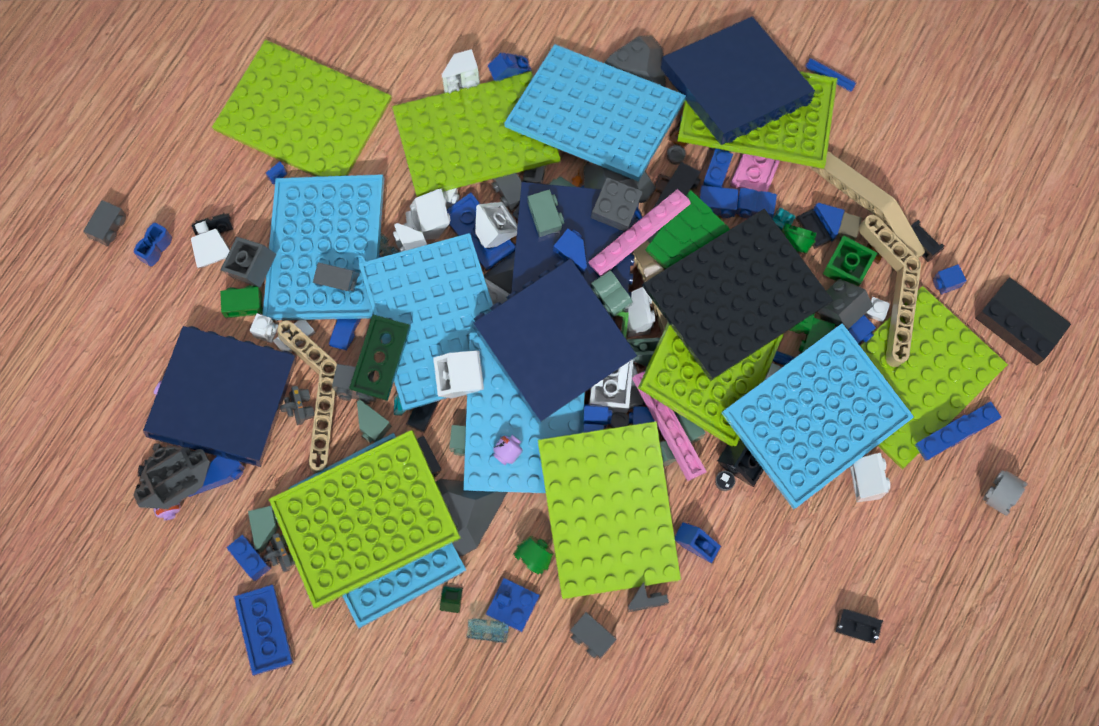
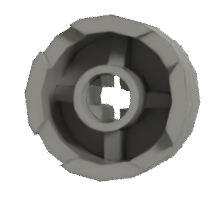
M1001 470L993 481L995 487L991 486L988 489L983 500L986 501L987 505L1007 516L1010 513V508L1015 506L1028 483L1007 470Z

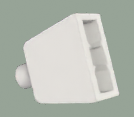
M205 221L195 224L198 235L192 237L191 242L197 267L202 268L226 259L230 248L218 229L209 231Z

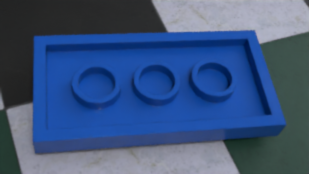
M469 193L447 209V213L450 215L449 226L457 236L470 233L479 263L487 271L515 251L516 247L510 239L497 247L485 248L480 243V239L475 233L476 207L480 203L472 193Z
M270 585L234 596L252 675H259L294 664L275 586Z

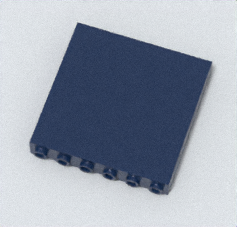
M753 16L662 57L661 70L679 93L686 95L685 100L720 145L727 142L730 143L742 135H747L756 128H762L767 123L773 120L776 121L788 113L791 114L802 106H808L813 100L815 92L813 87Z
M522 182L511 293L514 291L517 293L524 290L523 286L532 280L534 283L540 279L538 276L546 270L551 272L556 269L555 265L563 260V258L553 251V246L567 229L577 231L584 241L587 268L582 276L591 286L592 282L601 277L588 262L624 233V231L591 218L592 211L602 189ZM550 189L551 195L555 194L558 202L556 209L558 213L561 212L564 223L562 224L561 231L539 237L527 203V196ZM634 215L628 229L632 227L638 220V218L634 217ZM631 253L609 270L615 275L630 297L632 292H628L629 285H632L633 273H630V266H634L635 255Z
M571 259L568 261L561 260L555 265L556 269L551 272L546 270L538 276L540 279L536 282L529 281L523 286L524 290L519 293L514 291L506 297L507 301L502 304L500 302L490 307L491 311L486 315L484 313L479 314L474 318L475 322L472 324V327L538 423L637 357L635 351Z
M182 326L144 426L143 432L145 437L193 450L201 449L208 454L261 467L280 412V406L283 403L296 364L295 355L289 351L281 352L274 350L270 346H258L251 341H239L232 336H220L213 331H201L194 326Z

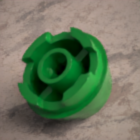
M784 223L781 230L797 253L807 254L816 242L817 233Z
M529 536L516 545L517 548L513 555L517 560L521 558L529 570L542 575L545 570L549 569L553 552L548 547L549 544L546 541Z

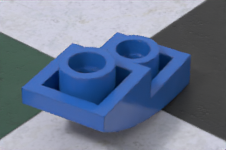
M338 319L332 332L329 346L347 350L355 337L354 331L361 319Z

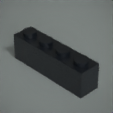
M681 162L653 209L677 189L685 196L693 188L697 189L701 182V179H699L700 171Z

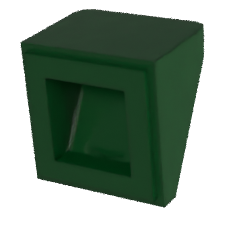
M443 586L440 611L460 613L463 588Z

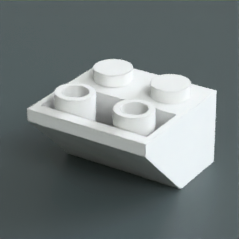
M472 49L456 53L451 58L442 73L445 93L449 92L450 94L451 91H460L459 89H468L480 84L478 67Z
M437 189L417 197L410 205L415 230L422 232L425 240L438 239L450 223V215L446 210V197L443 196L442 189Z
M399 223L394 224L396 231L393 232V235L401 252L427 245L422 232Z
M641 287L632 291L631 299L633 303L625 309V312H629L627 337L649 335L651 328H654L655 314L654 310L650 311L652 299L644 288Z
M479 351L448 353L433 358L439 397L456 398L484 390Z
M881 453L862 457L850 466L856 502L880 500L889 492L890 481L885 475L886 461L882 458Z

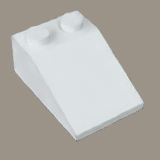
M633 359L591 387L589 405L608 406V410L613 412H628Z

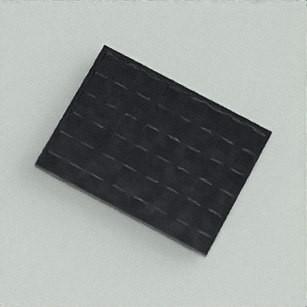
M765 209L647 280L642 285L710 381L833 301Z

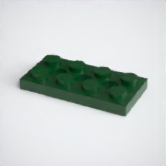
M372 315L349 390L388 401L411 325ZM384 334L391 335V341L388 344L381 342V337ZM380 352L384 353L385 360L377 363L375 356ZM377 371L379 379L374 382L370 381V373Z

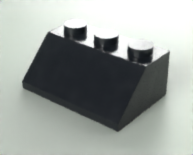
M739 439L737 446L727 444L717 460L726 471L731 472L735 477L752 487L755 486L764 471L741 439Z

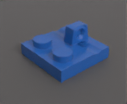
M503 578L486 615L523 632L540 595Z

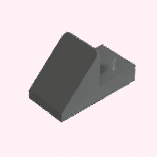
M643 583L627 610L628 612L668 605V596L658 592L650 594V598H647Z

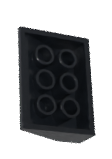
M1010 277L975 318L1036 366L1045 360L1071 325L1066 319Z

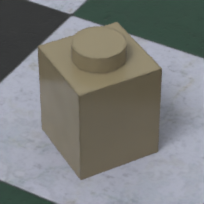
M844 212L839 232L835 239L841 241L842 237L846 236L855 241L862 217Z

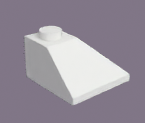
M503 202L477 205L475 233L485 248L497 247L517 235L518 225Z

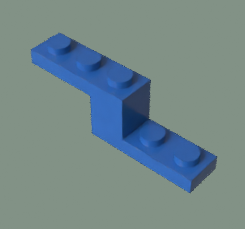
M990 401L972 413L963 415L916 443L915 446L924 460L928 461L1002 417Z

